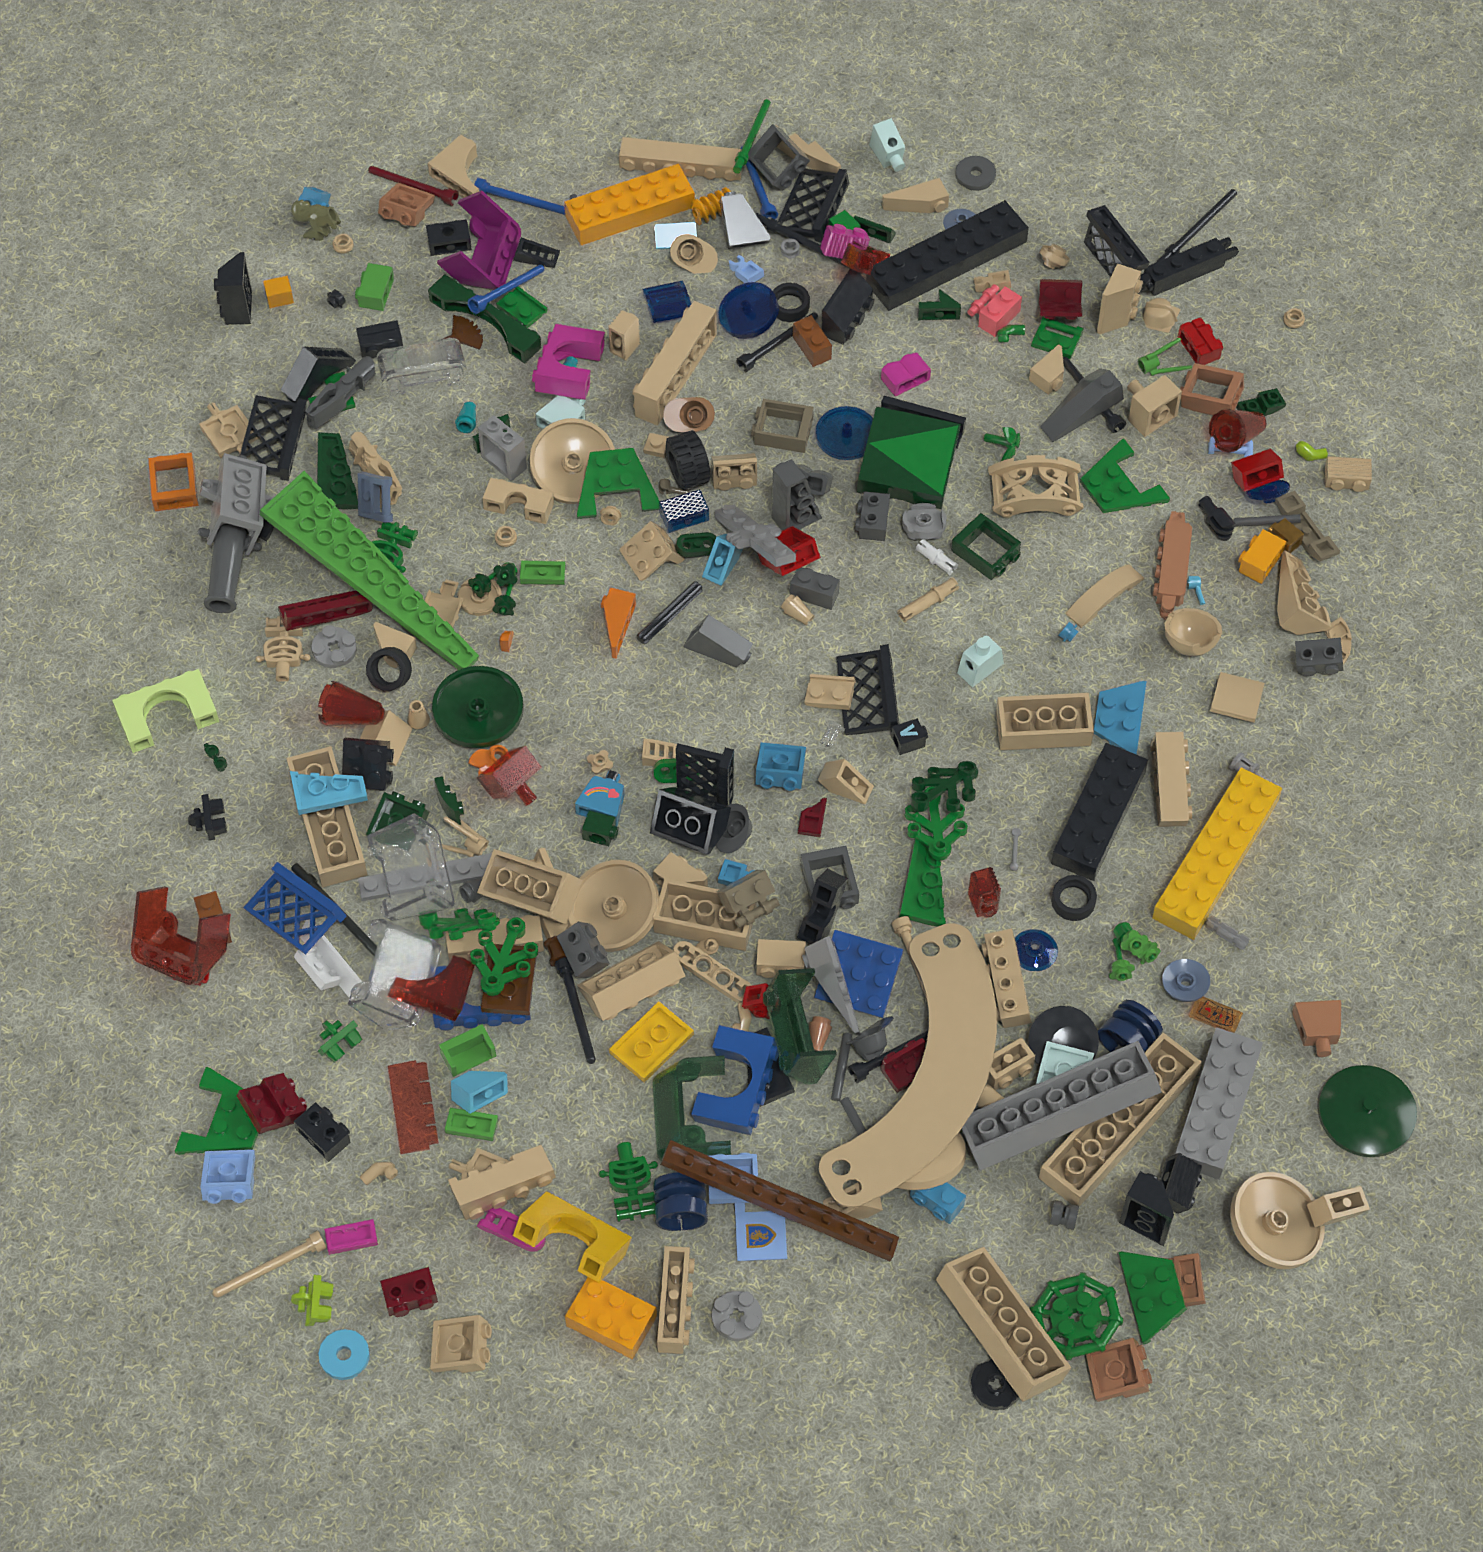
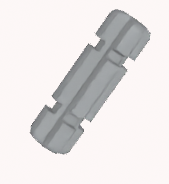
M1215 916L1209 917L1205 925L1207 929L1212 932L1215 930L1217 935L1231 944L1233 942L1236 943L1235 946L1241 950L1246 948L1250 940L1244 934L1239 935V931L1224 922L1220 923V920Z

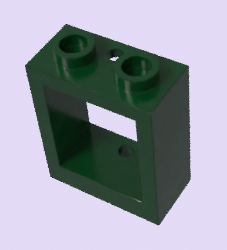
M982 513L952 539L951 551L990 580H993L996 576H1001L1005 572L1007 565L1011 562L1015 563L1021 555V541ZM982 533L1007 550L993 565L968 548Z

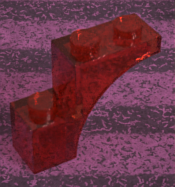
M853 241V243H848L841 263L852 270L870 275L873 266L889 258L891 254L887 251Z

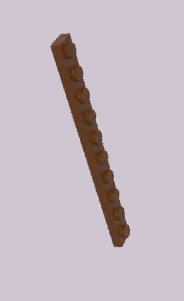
M672 1140L669 1141L660 1165L889 1262L892 1260L899 1236Z

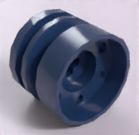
M1126 999L1120 1003L1118 1009L1113 1012L1112 1017L1107 1019L1100 1027L1098 1036L1102 1045L1109 1052H1113L1118 1045L1124 1047L1139 1041L1145 1053L1148 1047L1162 1034L1163 1028L1160 1021L1149 1009L1136 1001Z
M679 1172L668 1173L655 1179L653 1183L654 1199L657 1202L655 1206V1219L659 1228L668 1231H681V1219L682 1230H694L707 1223L708 1211L707 1204L704 1201L706 1197L705 1183Z

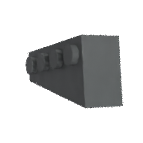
M792 459L781 462L773 468L772 519L781 531L791 526L800 530L822 519L819 508L815 504L814 496L811 494L808 481Z

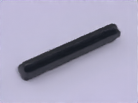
M697 581L692 582L637 634V640L642 644H647L703 591L702 585Z

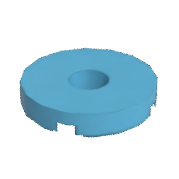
M347 1329L338 1330L328 1335L321 1343L318 1353L319 1362L323 1370L330 1377L339 1380L352 1379L358 1376L366 1368L370 1358L369 1346L364 1337L356 1331ZM341 1349H349L351 1356L343 1361L337 1358L338 1352Z

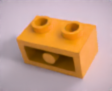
M1263 529L1258 536L1254 535L1249 544V550H1244L1238 560L1241 563L1239 572L1262 584L1282 556L1286 541Z

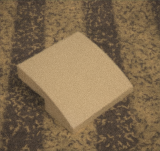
M1220 672L1210 712L1255 723L1265 683Z

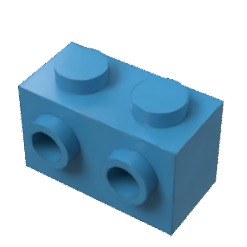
M947 1182L929 1189L910 1191V1197L916 1204L926 1207L936 1218L944 1220L949 1224L952 1223L965 1206L966 1195Z

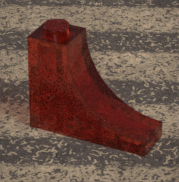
M453 955L446 968L431 978L408 980L396 976L387 996L455 1022L463 1009L475 965L466 958Z

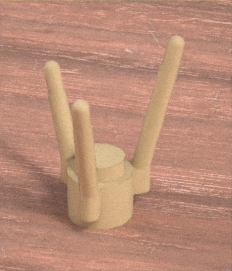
M447 816L443 818L444 821L467 836L464 844L467 850L444 844L440 846L442 849L469 857H474L475 854L477 856L483 854L482 851H485L489 844L485 837L479 835L462 820L461 825H459Z

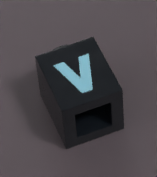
M918 718L892 726L891 737L899 755L924 748L928 733L924 725L921 726Z

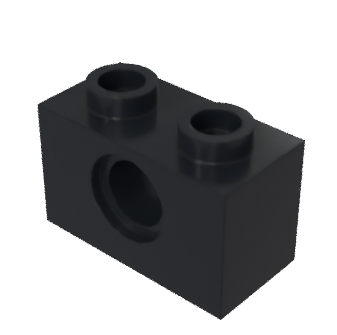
M467 219L426 225L431 256L472 250Z

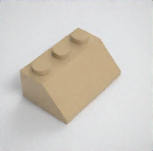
M1117 263L1102 296L1097 328L1098 334L1128 326L1131 319L1135 320L1138 313L1137 305L1141 296L1138 293L1143 284V281L1140 280L1141 271Z

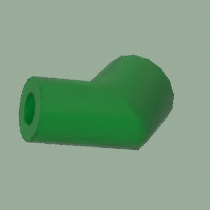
M1007 325L999 329L997 332L998 341L1008 342L1009 335H1025V325Z

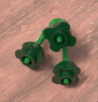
M506 562L501 566L496 565L493 573L488 577L477 573L474 579L468 580L469 586L480 598L484 596V593L491 591V580L497 577L496 583L499 586L507 584L506 594L495 598L494 602L496 604L492 610L500 615H514L513 608L516 607V602L510 597L512 587L518 581L516 576L518 571L514 563Z

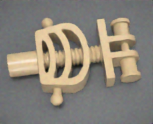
M281 616L270 619L266 617V637L274 638L265 642L263 646L265 656H257L256 661L259 663L266 661L268 668L276 667V681H289L290 667H299L301 659L309 661L311 658L309 654L303 655L302 644L298 639L289 637L303 636V629L286 631L285 627H282L284 624Z

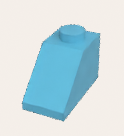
M727 534L716 537L702 575L703 578L721 586L738 562L743 548L737 549L726 539Z
M468 1071L451 1080V1100L468 1113H472L508 1093L507 1074L505 1072Z

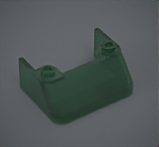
M815 968L778 970L767 990L763 993V1003L767 1006L780 1057L779 1067L785 1075L803 1084H817L837 1053L836 1050L814 1051L801 994L816 973Z
M724 1055L684 1058L654 1077L653 1097L657 1156L660 1161H662L670 1140L707 1156L718 1154L731 1155V1141L706 1142L704 1130L698 1125H685L682 1082H692L698 1077L725 1075Z

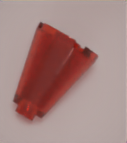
M1223 409L1212 416L1209 423L1210 437L1213 436L1215 439L1213 444L1222 452H1234L1261 434L1266 429L1267 422L1265 416L1260 412Z
M331 681L332 684H327L321 693L318 707L322 708V715L318 714V717L323 725H377L384 718L385 710L380 702L338 681Z

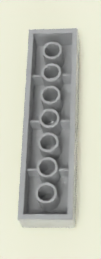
M1136 1041L972 1112L962 1130L979 1169L983 1170L1155 1096L1162 1091L1150 1062L1139 1041Z

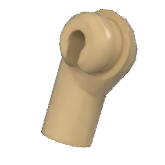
M713 938L702 940L695 946L707 955L715 954L719 948L717 941ZM696 954L691 958V964H693L694 959L697 957Z
M740 1002L737 1006L740 1023H734L732 1027L749 1031L752 1019L751 1011L748 1008L744 1009L742 1007L743 1002Z
M376 1162L359 1177L366 1185H369L378 1176L385 1175L389 1180L395 1178L398 1170L391 1162Z

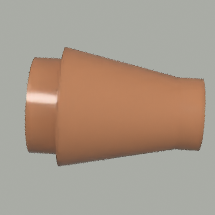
M819 1016L812 1017V1021L809 1022V1052L822 1054L823 1047L832 1030V1026H830L831 1020Z

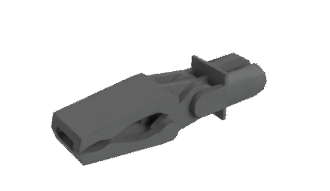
M363 357L352 368L347 366V373L335 384L329 383L305 410L307 423L310 427L317 429L346 408V402L359 389L365 391L364 385L376 375L374 361L371 357Z

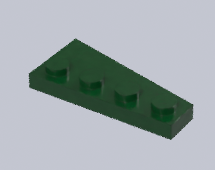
M318 432L317 484L322 489V493L336 503L338 509H358L356 487L351 477V470L346 460V453L340 433Z

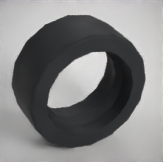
M788 282L778 285L771 292L770 309L777 319L791 323L803 319L808 314L810 296L803 286ZM783 296H796L802 300V305L794 309H785L779 306L778 300Z
M385 647L374 652L368 658L366 664V674L370 683L382 691H393L404 686L412 673L411 662L408 656L396 647ZM384 656L393 657L399 665V678L394 682L385 681L378 671L379 660Z
M1067 875L1054 885L1051 898L1052 907L1056 914L1063 919L1081 921L1089 917L1094 911L1097 893L1096 888L1087 878L1079 875ZM1075 887L1087 894L1088 902L1081 908H1071L1062 903L1060 895L1064 889Z

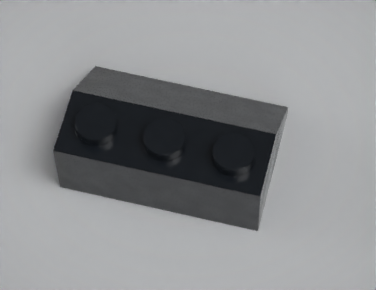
M240 252L218 269L217 278H214V291H218L217 304H221L220 317L224 318L225 325L251 324L252 286L245 253Z
M851 266L822 310V331L828 339L842 345L845 344L847 339L851 340L853 338L855 327L857 324H862L866 310L870 311L875 301L873 299V288L856 268Z
M676 787L659 789L650 834L708 855L727 829L731 807Z
M1140 1171L1126 1195L1119 1223L1164 1247L1174 1213L1163 1182L1159 1181L1153 1174H1145Z

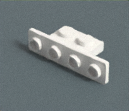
M310 919L305 921L302 929L310 927ZM310 934L300 935L304 943L310 938ZM324 935L306 955L298 950L294 956L320 990L339 985L351 1001H354L358 998L364 987V983Z

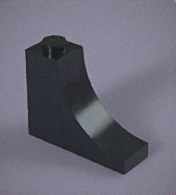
M303 346L281 391L287 395V399L294 403H297L298 399L308 401V398H311L316 389L328 377L347 366H353L356 360L342 348Z

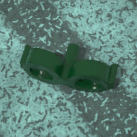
M205 743V753L214 760L215 768L223 772L227 767L226 759L218 757L220 752L216 745Z

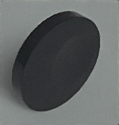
M1056 1006L1044 1011L1035 1019L1029 1032V1048L1034 1053V1061L1039 1067L1041 1066L1047 1041L1094 1053L1093 1060L1098 1051L1099 1036L1094 1022L1086 1013L1071 1006Z

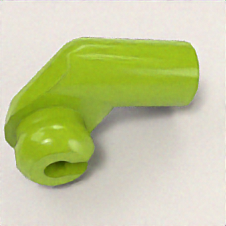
M1299 441L1295 447L1297 453L1307 461L1327 459L1328 456L1326 448L1314 449L1304 441Z

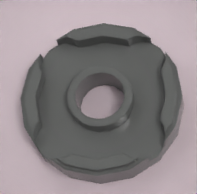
M969 156L959 161L956 166L955 177L961 186H965L966 189L980 191L987 189L994 183L996 168L985 157ZM976 170L981 172V174L974 176L970 172Z

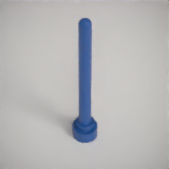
M748 159L746 167L762 205L760 214L767 218L777 219V209L769 203L756 167Z
M479 177L475 181L474 185L486 195L487 193L565 215V206L492 186L486 179Z
M538 265L484 296L475 295L469 298V309L474 314L480 313L485 310L487 303L544 272V266Z

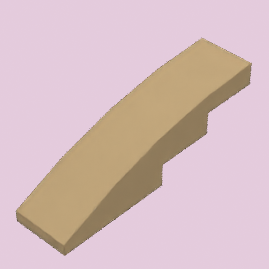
M796 133L789 136L811 160L806 165L813 170L837 173L841 169V165L817 142L814 141L808 145ZM782 140L777 147L794 159L796 157L795 153Z

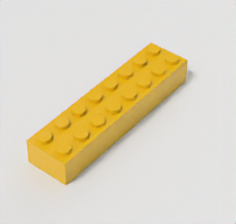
M1242 767L1240 768L1155 905L1152 919L1192 940L1196 938L1278 803L1282 787Z

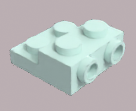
M1047 1041L1036 1084L1092 1061L1094 1053Z

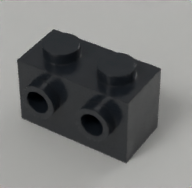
M315 1102L294 1120L296 1131L329 1162L351 1143L349 1138L350 1131L342 1122L338 1124L333 1119L334 1116L327 1107L321 1108Z

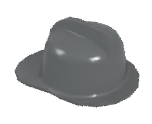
M738 803L728 805L731 807L727 829L716 844L720 852L732 853L737 851L744 845L752 833L753 826L749 819L748 811L743 805Z
M889 1016L877 1021L846 1044H852L865 1061L880 1056L887 1046L885 1028L894 1018Z

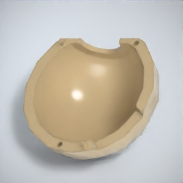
M1183 608L1173 611L1168 615L1164 625L1165 637L1174 650L1187 656H1200L1209 652L1216 646L1222 635V626L1217 618L1208 612L1194 608Z

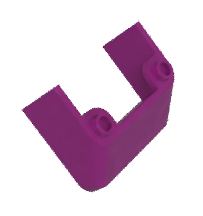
M481 190L458 200V204L471 215L469 222L470 230L478 238L472 259L462 251L438 260L437 264L462 285L495 290L506 283L521 237V228L513 218Z

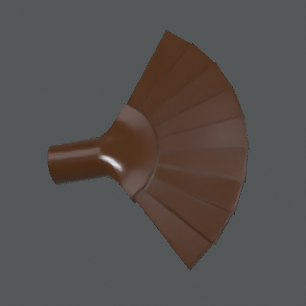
M453 315L452 334L441 339V342L445 347L457 342L480 350L483 344V334H480L481 329L477 330L478 325H474V322H470V319Z

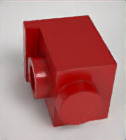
M767 983L746 986L742 1007L744 1009L748 1008L756 1018L771 1019L778 1013L780 998Z

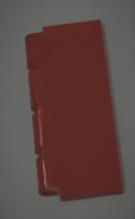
M416 1060L389 1065L388 1071L400 1154L430 1150L429 1145L438 1144L439 1141L436 1126H426L436 1123L433 1104H423L432 1102L430 1083H420V1081L429 1080L427 1063H417Z

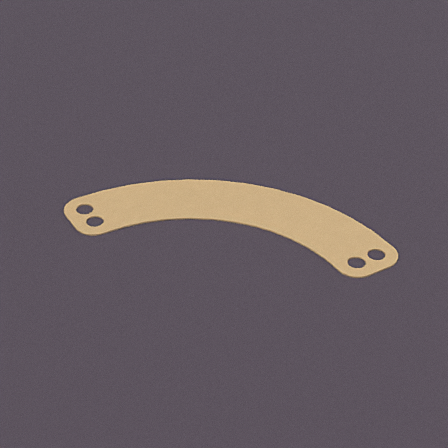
M948 923L917 935L909 945V953L920 974L929 1009V1031L926 1049L921 1065L911 1085L889 1113L869 1130L853 1140L830 1150L821 1158L819 1163L820 1176L833 1199L842 1206H862L891 1192L918 1174L938 1157L958 1135L974 1111L986 1086L994 1058L997 1036L996 1002L992 981L983 955L970 931L962 925ZM953 934L958 936L961 942L959 946L949 948L943 943L944 937ZM927 943H934L939 947V952L935 956H926L922 952V947ZM843 1160L848 1162L851 1167L850 1171L846 1175L835 1174L832 1166L836 1161ZM848 1180H856L861 1184V1191L858 1194L849 1195L843 1190L844 1183Z

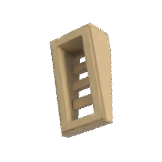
M644 739L642 765L654 766L661 759H671L668 758L669 751H673V758H676L677 744ZM650 750H654V755L650 754ZM659 751H664L663 757L659 756Z

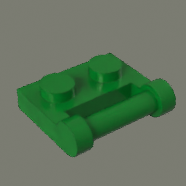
M1043 316L1032 340L1031 347L1050 352L1059 344L1062 346L1063 357L1071 360L1084 328L1080 326L1076 328L1052 319H1046ZM1049 327L1073 335V338L1046 330V328Z

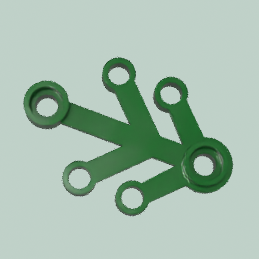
M928 787L924 792H929L935 787ZM941 795L930 802V820L920 815L911 805L905 808L904 814L907 820L915 822L908 825L907 835L928 846L929 854L937 861H943L948 858L952 850L951 845L960 836L966 835L968 828L966 822L956 821L964 816L965 807L961 803L960 812H950L944 819L940 820L938 805L941 802ZM954 823L953 831L943 839V832ZM921 827L931 832L933 838L921 832Z
M467 908L455 910V918H438L436 910L424 911L418 915L420 925L424 929H429L430 939L442 938L444 936L443 932L448 931L450 940H458L464 937V932L475 929L492 931L500 924V919L496 917V913L488 912L487 909L474 911L475 919L470 917Z
M518 917L511 918L507 922V936L500 953L493 943V935L489 930H482L478 934L479 944L484 946L495 964L492 972L485 963V953L483 950L474 949L470 953L471 963L477 966L482 975L481 989L489 996L500 994L506 983L520 977L529 976L531 972L530 964L523 960L527 958L532 959L538 955V945L534 942L526 943L523 950L510 955L516 939L522 938L526 932L525 922ZM528 949H534L533 952H529V951H527V950H528ZM477 955L481 956V958L476 959L474 957ZM517 963L516 969L502 974L504 968ZM520 968H526L527 970L521 971Z

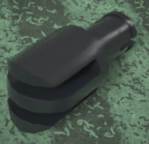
M1209 496L1201 498L1198 506L1206 514V522L1221 540H1229L1236 523L1222 507L1218 508Z

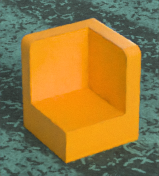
M288 275L263 281L269 309L294 303Z

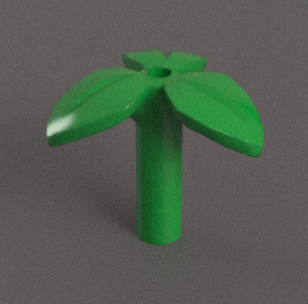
M1011 427L1002 428L1004 437L988 433L984 435L985 442L1007 447L1001 461L1012 458L1016 453V448L1020 446L1021 435L1016 433Z

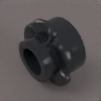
M336 289L328 292L327 302L333 308L337 306L343 308L342 305L346 302L344 296Z

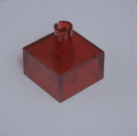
M526 746L509 749L476 778L493 799L507 797L515 791L524 802V805L527 806L533 802L532 800H536L537 796L526 784V781L539 771L542 766Z

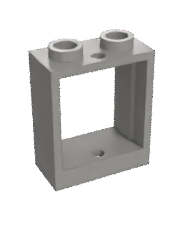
M494 415L478 427L481 457L512 482L527 469L524 439Z

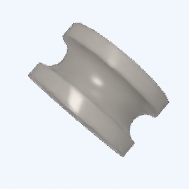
M795 239L784 240L781 243L782 255L786 258L798 256L799 242Z

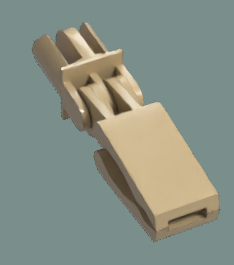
M355 432L351 436L352 440L348 448L354 456L353 464H359L363 472L392 477L390 499L391 505L396 504L401 485L390 463L377 453L378 445H371L362 432ZM380 485V498L382 499V490Z

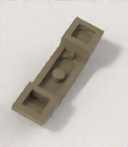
M1295 490L1275 499L1281 515L1300 514L1301 523L1292 524L1304 533L1301 545L1312 557L1323 561L1340 554V550L1329 536L1324 537L1305 512L1306 505Z

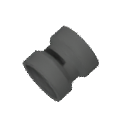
M1055 1200L1050 1225L1058 1226L1061 1224L1065 1225L1067 1229L1074 1230L1079 1206L1074 1204L1067 1206L1063 1202Z

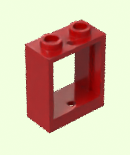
M794 526L782 530L781 534L775 538L796 553V562L775 567L757 552L760 562L781 576L821 558L815 538Z

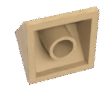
M390 710L369 717L360 739L390 741V749H394V758L390 765L397 766L413 728Z

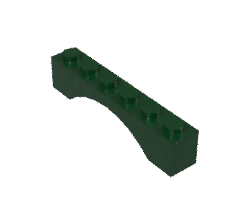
M444 274L428 289L429 301L445 312L468 313L489 322L503 336L509 354L524 364L541 349V337L536 331L528 329L522 322L508 316L504 310L496 308L490 302L487 303L485 310L474 314L468 307V299L475 296V292L462 286L456 279Z

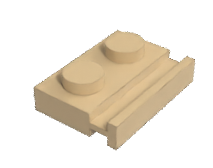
M810 674L805 705L818 708L850 710L854 693L853 688L856 683L855 678Z

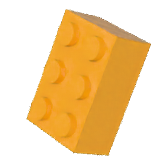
M587 1277L566 1313L565 1320L567 1327L633 1360L657 1318V1311L655 1306L603 1280L598 1283Z

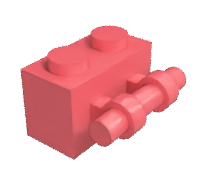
M995 284L990 288H986L982 296L974 300L967 311L972 317L976 313L979 314L978 327L994 337L997 336L999 329L1005 327L1020 312L1022 296L1006 286L996 295L999 287Z

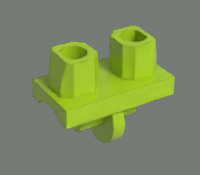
M313 1275V1281L308 1283L307 1294V1287L300 1286L299 1293L291 1295V1302L298 1305V1312H305L306 1306L305 1326H313L316 1322H328L331 1319V1306L319 1305L320 1298L331 1299L333 1284L321 1281V1275Z

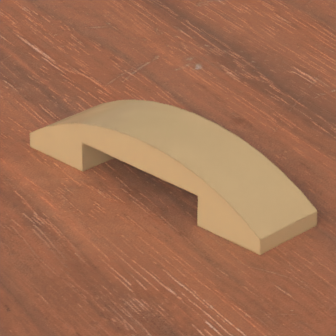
M1129 564L1112 571L1088 589L1069 608L1066 615L1082 628L1097 616L1098 611L1124 591L1131 590L1144 580V577Z

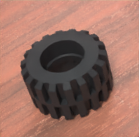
M694 430L666 439L668 463L676 483L682 490L710 481L708 457L700 437Z

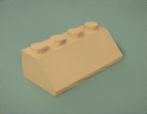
M658 941L581 982L577 987L595 1015L604 1021L615 1018L618 1012L624 1009H631L637 1006L639 1001L644 998L654 997L659 993V990L666 986L676 985L679 983V979L685 977V973L675 951Z

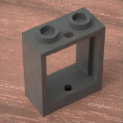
M774 124L767 129L748 154L749 159L773 186L782 191L792 184L797 175L811 161L791 138ZM783 140L795 153L796 157L777 177L764 161Z
M846 845L801 854L800 865L809 899L815 885L811 870L843 864L850 890L844 891L839 907L850 909L859 904V890ZM810 899V903H811V907H812L814 901Z

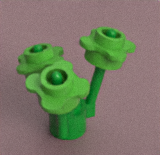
M1122 922L1115 926L1113 933L1116 938L1112 942L1116 949L1117 961L1111 965L1112 973L1109 974V978L1112 980L1117 979L1118 981L1132 978L1131 973L1135 970V966L1130 964L1129 961L1122 959L1121 948L1122 950L1131 951L1133 955H1137L1141 959L1140 963L1144 964L1146 962H1153L1161 952L1157 948L1158 944L1148 941L1149 939L1146 935H1141L1138 931L1133 930L1127 922Z

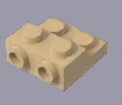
M480 1315L433 1321L430 1369L433 1372L459 1370L461 1373L485 1370V1363L490 1361V1351L486 1347L487 1339L491 1338L492 1335L491 1325Z

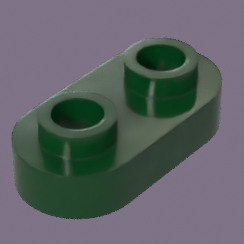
M710 532L682 534L676 541L675 550L683 557L709 556L717 536Z

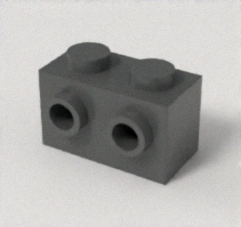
M864 492L863 500L858 501L857 513H861V518H856L855 531H859V539L885 541L890 494Z
M801 567L796 570L790 583V595L799 596L804 602L832 610L839 594L840 579L832 575L815 572L810 568Z
M1341 637L1295 641L1298 674L1313 676L1316 673L1336 674L1339 671H1343Z
M580 921L563 931L557 938L575 976L587 979L610 963L606 957L607 952L605 948L599 943L598 934L594 926Z

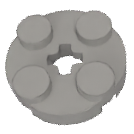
M915 504L911 506V510L903 513L902 526L904 531L907 532V537L912 540L939 539L946 528V514L943 510L941 512L936 510V506L932 504Z
M332 625L324 627L323 631L319 632L312 641L311 649L316 662L326 668H337L338 666L347 665L353 660L357 652L354 635L344 628ZM338 644L339 650L334 649L330 651V645Z
M731 1291L715 1300L712 1310V1323L716 1332L731 1341H744L751 1338L759 1329L762 1322V1310L760 1304L750 1292ZM735 1310L744 1314L739 1322H736L735 1318H730V1315H733Z

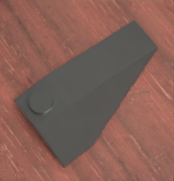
M1097 369L1080 380L1040 428L1052 442L1062 438L1123 400L1121 382L1110 370Z

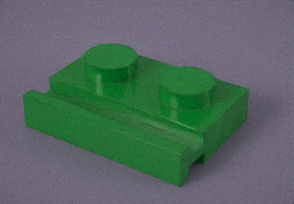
M519 286L496 303L498 309L504 310L508 316L519 320L527 328L548 312L546 306Z

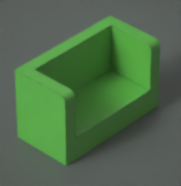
M483 1024L439 1044L440 1054L453 1077L496 1057L495 1046Z

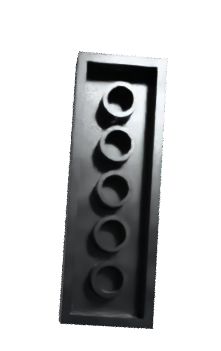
M1105 743L1055 846L1051 860L1052 865L1095 881L1146 773L1149 759Z

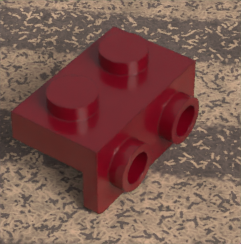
M923 1038L918 1041L912 1040L908 1042L902 1050L897 1053H889L882 1061L881 1071L896 1093L911 1085L921 1065L925 1052V1041Z

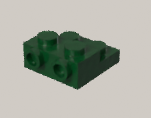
M393 791L392 794L384 792L366 835L409 853L418 832L421 833L430 811L425 809L426 804L413 799L412 803L405 801L406 796Z

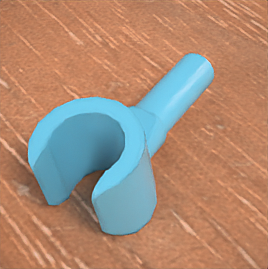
M1189 576L1187 584H1189L1188 589H1195L1200 605L1206 604L1201 592V578L1199 576Z

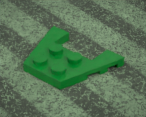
M1124 438L1080 478L1081 485L1103 513L1170 502V497L1160 484L1140 493L1117 464L1134 456L1133 449Z
M634 448L590 452L577 511V519L597 517L594 495L639 491L642 512L662 510V505Z
M205 1067L199 1083V1089L222 1094L207 1136L203 1137L181 1132L175 1148V1154L185 1155V1153L199 1154L205 1153V1151L253 1150L259 1133L237 1098L239 1090L243 1088L213 1069Z

